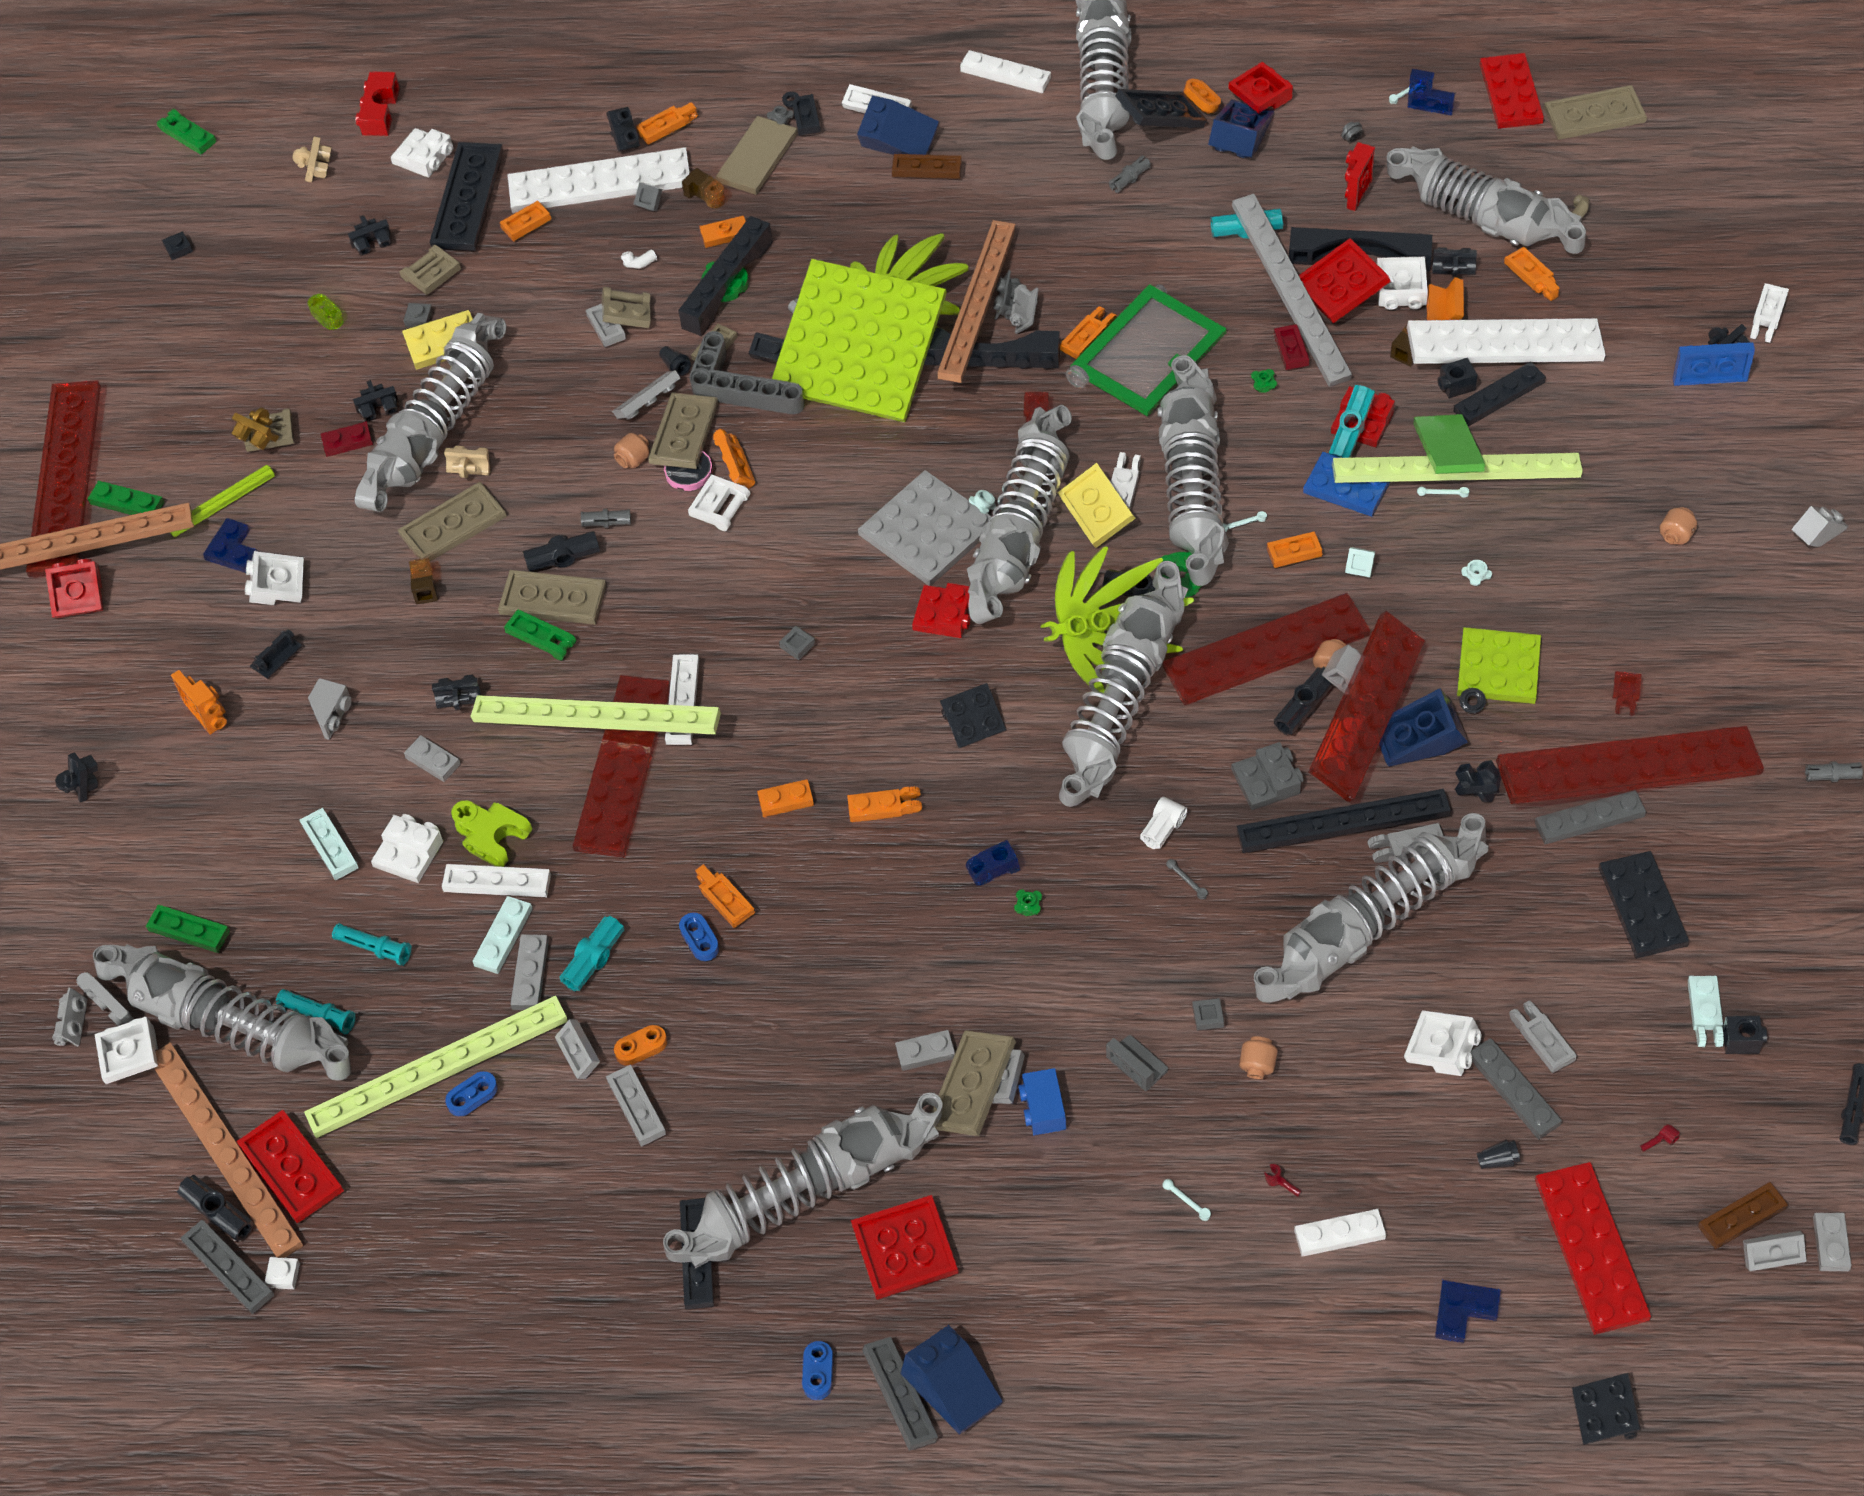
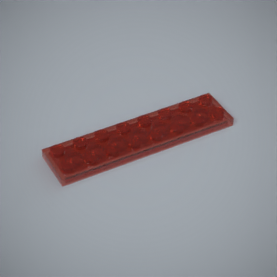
M1348 593L1163 661V668L1185 706L1314 657L1321 643L1326 640L1337 639L1347 645L1370 636V629Z
M1388 611L1380 614L1308 771L1347 802L1355 799L1425 642L1423 638Z
M620 675L613 702L666 705L670 691V681ZM605 729L573 842L574 852L625 858L659 731Z

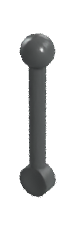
M1174 859L1167 861L1166 866L1181 876L1197 892L1199 899L1207 898V890L1195 884L1177 866Z

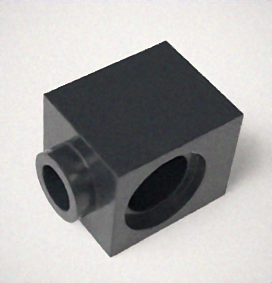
M1464 358L1442 365L1437 381L1439 388L1442 391L1444 390L1450 399L1475 391L1478 374L1469 359Z
M1726 1016L1723 1024L1725 1054L1760 1053L1762 1044L1767 1042V1030L1765 1026H1761L1760 1016ZM1740 1033H1746V1034L1750 1035L1751 1037H1745V1036L1741 1035Z

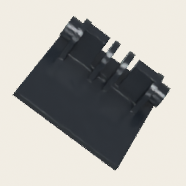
M987 683L940 700L942 716L944 719H947L958 748L1006 731Z
M1629 1373L1572 1387L1584 1445L1624 1435V1438L1628 1440L1637 1437L1636 1432L1640 1431L1641 1428Z

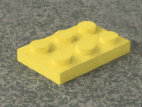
M469 310L402 331L416 370L436 364L438 357L445 356L443 353L444 347L452 339L455 328L473 320Z
M1097 463L1057 492L1095 548L1135 519V516Z

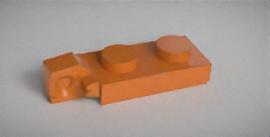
M692 102L681 108L672 106L639 123L636 126V130L647 145L697 118L696 107Z
M1525 247L1505 257L1504 263L1537 293L1542 292L1543 296L1550 301L1559 297L1560 287L1553 278L1554 273Z
M704 864L695 870L697 873L696 877L701 883L699 889L733 928L755 914L753 906L722 873L719 874L717 872L713 875Z

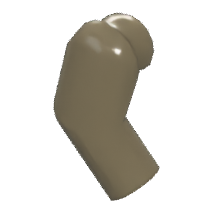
M1577 195L1573 200L1576 208L1572 213L1583 218L1588 211L1590 199L1587 196Z

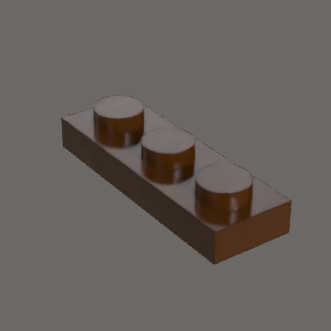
M894 154L892 177L960 179L962 156Z
M1768 1182L1700 1221L1698 1228L1716 1250L1784 1211L1788 1204L1772 1183Z

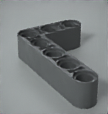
M711 331L703 337L690 373L693 395L718 397L719 403L787 414H798L803 411L805 403L803 391L799 384L721 371L727 356L723 335L720 332Z

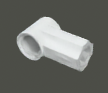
M1164 796L1161 797L1155 806L1153 817L1141 833L1140 839L1146 846L1152 849H1160L1173 829H1178L1183 823L1187 814V807Z

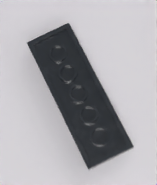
M458 142L430 238L431 247L437 245L441 249L476 251L503 154L502 144Z

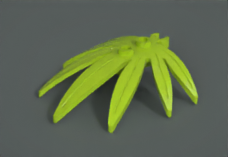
M940 233L926 238L910 248L897 261L888 274L898 247L899 236L896 234L882 248L876 263L875 273L936 286L969 271V267L963 263L944 264L928 269L912 278L945 239L944 234ZM856 261L851 263V268L867 271L861 263ZM944 300L940 314L959 315V307Z
M1103 547L1089 561L1080 574L1073 592L1075 553L1071 551L1067 554L1060 569L1055 590V607L1059 624L1049 621L1043 623L1041 628L1049 627L1052 630V635L1044 638L1046 642L1056 640L1059 635H1062L1064 649L1071 665L1088 685L1091 679L1099 677L1087 658L1096 666L1104 664L1101 658L1102 651L1093 647L1092 644L1095 643L1103 646L1107 635L1104 631L1109 630L1110 626L1115 624L1120 613L1118 608L1121 604L1099 610V607L1114 600L1139 583L1163 561L1162 558L1144 563L1121 574L1083 603V599L1099 573L1108 547ZM1184 598V607L1191 604L1194 599ZM1167 644L1166 653L1183 651V648L1180 646ZM1102 682L1094 683L1096 690L1104 693L1105 689Z

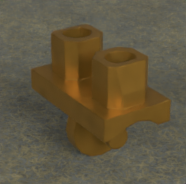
M259 408L256 412L251 411L249 417L252 420L236 412L234 413L232 419L237 423L231 434L236 438L246 441L252 431L254 435L249 443L261 450L265 449L270 440L275 443L277 442L279 436L272 433L271 429L265 426L272 424L268 410Z

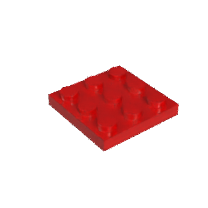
M1351 239L1345 241L1298 275L1314 305L1332 323H1335L1391 282L1389 275Z
M932 1195L851 1220L876 1300L958 1274V1268Z

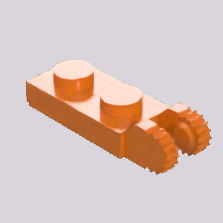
M1098 306L1060 343V350L1077 359L1117 318V315L1110 313L1101 322L1100 319L1103 318L1105 309Z
M716 430L713 434V440H715V445L721 449L722 459L730 472V479L734 483L750 489L755 484V479L738 439H736L737 437L731 433L727 435L725 430Z
M911 786L904 787L901 790L894 789L847 795L850 822L901 817L904 814L919 812L922 810V803L917 800L911 801V799L919 798L921 795L920 789Z

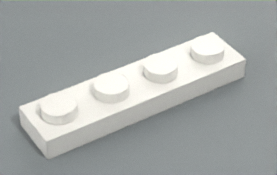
M970 50L960 65L961 72L1039 93L1044 92L1051 79V72Z
M673 655L668 705L695 706L699 655ZM666 732V745H692L693 733Z
M446 864L442 889L444 892L547 897L551 873L550 869Z

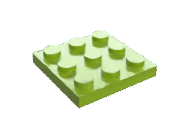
M1463 627L1457 696H1461L1462 692L1468 688H1477L1484 693L1486 699L1535 704L1541 635Z

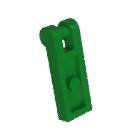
M176 109L169 111L166 118H161L157 121V126L161 131L200 155L217 142L213 134L183 117Z
M519 609L504 626L507 634L550 653L557 660H563L567 655L566 650L572 648L577 642L572 634ZM556 639L561 641L558 645L554 643Z

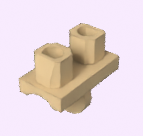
M318 137L313 138L311 152L306 147H301V149H297L293 153V160L299 167L303 168L308 165L305 181L312 182L313 176L326 177L328 164L316 160L329 162L331 147L319 145L320 138Z
M455 446L454 449H445L446 472L459 473L461 478H467L469 474L489 476L490 463L487 448L467 450L464 446Z

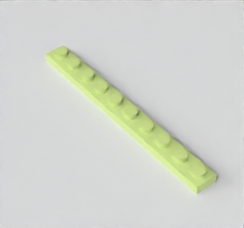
M1579 453L1481 455L1485 462V470L1483 472L1435 474L1428 456L1333 458L1332 462L1335 483L1580 478L1583 471Z
M477 695L471 718L473 722L716 734L721 712L719 707Z
M551 997L306 1110L304 1113L315 1137L318 1138L560 1026L568 1021L557 997Z

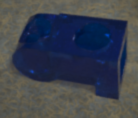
M1008 840L973 856L965 865L975 885L987 884L994 878L1007 872L1013 874L1021 871L1017 856Z

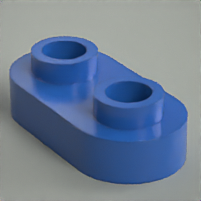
M698 913L684 915L679 922L680 932L695 958L701 961H709L715 958L719 952L718 941L704 917ZM691 928H698L695 931H690ZM705 947L710 948L707 951H702V949Z
M478 1072L450 1090L445 1099L449 1112L455 1116H465L494 1097L498 1090L495 1077L489 1072ZM482 1087H488L485 1091H480ZM459 1102H465L464 1105L457 1106Z
M814 1341L804 1350L802 1386L808 1398L822 1400L832 1390L833 1353L827 1343ZM817 1351L823 1353L819 1358L813 1357V1354ZM814 1379L822 1381L819 1385L811 1384Z

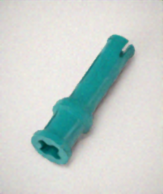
M341 923L336 924L332 931V938L334 940L374 952L379 959L388 958L396 961V964L400 966L405 965L409 960L411 954L410 943L393 941L387 935L377 937L344 926Z
M286 989L280 990L276 997L277 1005L309 1017H322L331 1027L339 1029V1032L342 1034H348L354 1026L356 1015L351 1010H340L332 1003H318Z

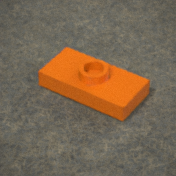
M744 215L699 226L705 248L731 242L746 222Z

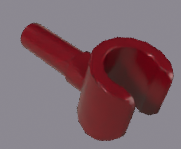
M1665 1125L1658 1135L1640 1145V1149L1644 1152L1663 1140L1671 1146L1679 1139L1680 1132L1672 1125Z
M1270 1164L1271 1171L1276 1175L1270 1176L1264 1172L1267 1184L1270 1186L1280 1185L1298 1197L1302 1191L1282 1177L1281 1169L1278 1165Z

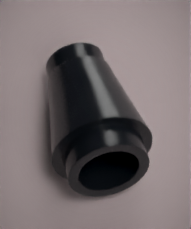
M664 346L660 350L659 356L670 371L676 370L679 376L689 372L691 362L687 355L669 346Z
M1505 1139L1482 1150V1152L1476 1153L1481 1169L1514 1167V1163L1521 1162L1515 1140L1507 1141Z

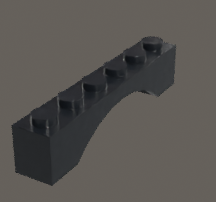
M752 216L747 219L679 308L678 312L683 330L702 337L714 321L721 300L735 276L749 262L761 258L773 243L770 223Z
M1291 227L1289 259L1292 264L1313 265L1345 241L1351 239L1367 255L1381 258L1425 257L1426 271H1430L1433 234Z
M935 328L924 365L941 364L951 337L950 333L942 328ZM1036 330L1027 336L1013 341L990 344L975 343L967 366L1059 368L1060 331Z

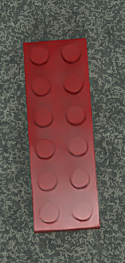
M1591 1162L1536 1175L1535 1182L1593 1335L1650 1321V1312Z

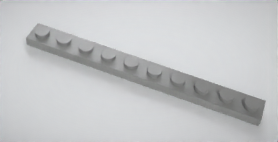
M1251 194L1233 200L1232 207L1294 323L1298 325L1300 334L1329 387L1351 380L1352 374L1256 196Z

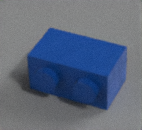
M1055 1068L1022 1074L1023 1084L1018 1085L1021 1102L1026 1101L1028 1109L1023 1110L1026 1126L1032 1127L1033 1136L1066 1130V1117Z

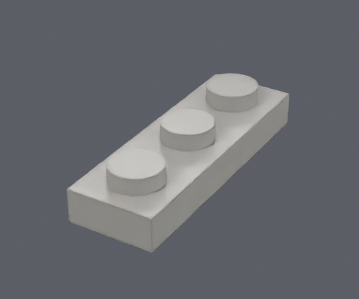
M676 370L664 373L614 409L612 412L616 418H627L629 420L639 413L638 409L641 406H649L654 403L659 393L662 391L667 393L676 386L674 383L680 379Z
M521 934L510 1004L512 1010H525L540 1003L549 943L547 935Z
M631 1065L606 1076L607 1082L641 1147L666 1135L665 1129Z

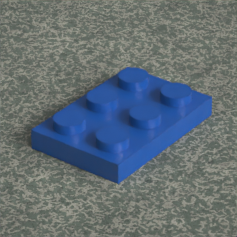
M1754 343L1679 347L1672 378L1674 386L1747 382L1755 352Z
M1322 452L1304 485L1303 493L1372 517L1390 482L1335 483L1332 462L1333 458L1340 457Z

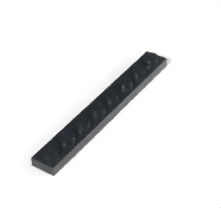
M1444 789L1237 825V835L1242 853L1448 817L1451 810Z

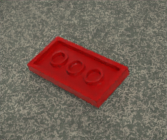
M1525 53L1480 58V68L1497 128L1543 124L1544 116Z
M281 1110L236 1141L297 1224L344 1191L340 1183L284 1110Z

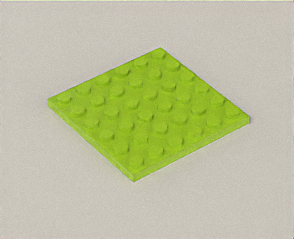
M811 259L772 379L799 384L803 391V397L807 400L905 423L947 294L946 289Z

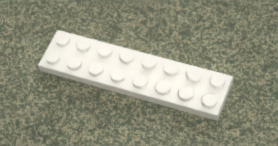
M686 147L508 174L512 213H516L536 201H539L544 208L636 195L639 182H644L663 190L682 188L681 181L690 174Z
M1597 318L1408 321L1407 324L1414 364L1451 363L1464 358H1468L1471 363L1604 361L1605 358Z

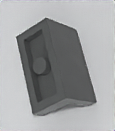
M1131 1035L1125 1037L1121 1042L1113 1038L1106 1044V1058L1145 1092L1168 1072V1067Z

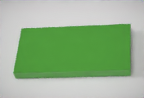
M1462 414L1414 417V427L1435 474L1483 472L1485 470V462Z

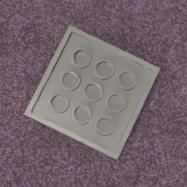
M924 470L859 527L858 535L921 581L931 586L980 542L979 538L984 524L989 522L992 517L987 513H981L979 508L971 504L969 500Z

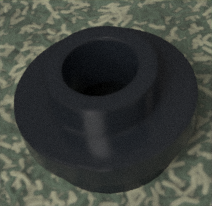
M1468 688L1462 692L1459 703L1465 712L1475 714L1484 708L1486 698L1481 690ZM1468 698H1476L1477 704L1470 705L1467 701Z

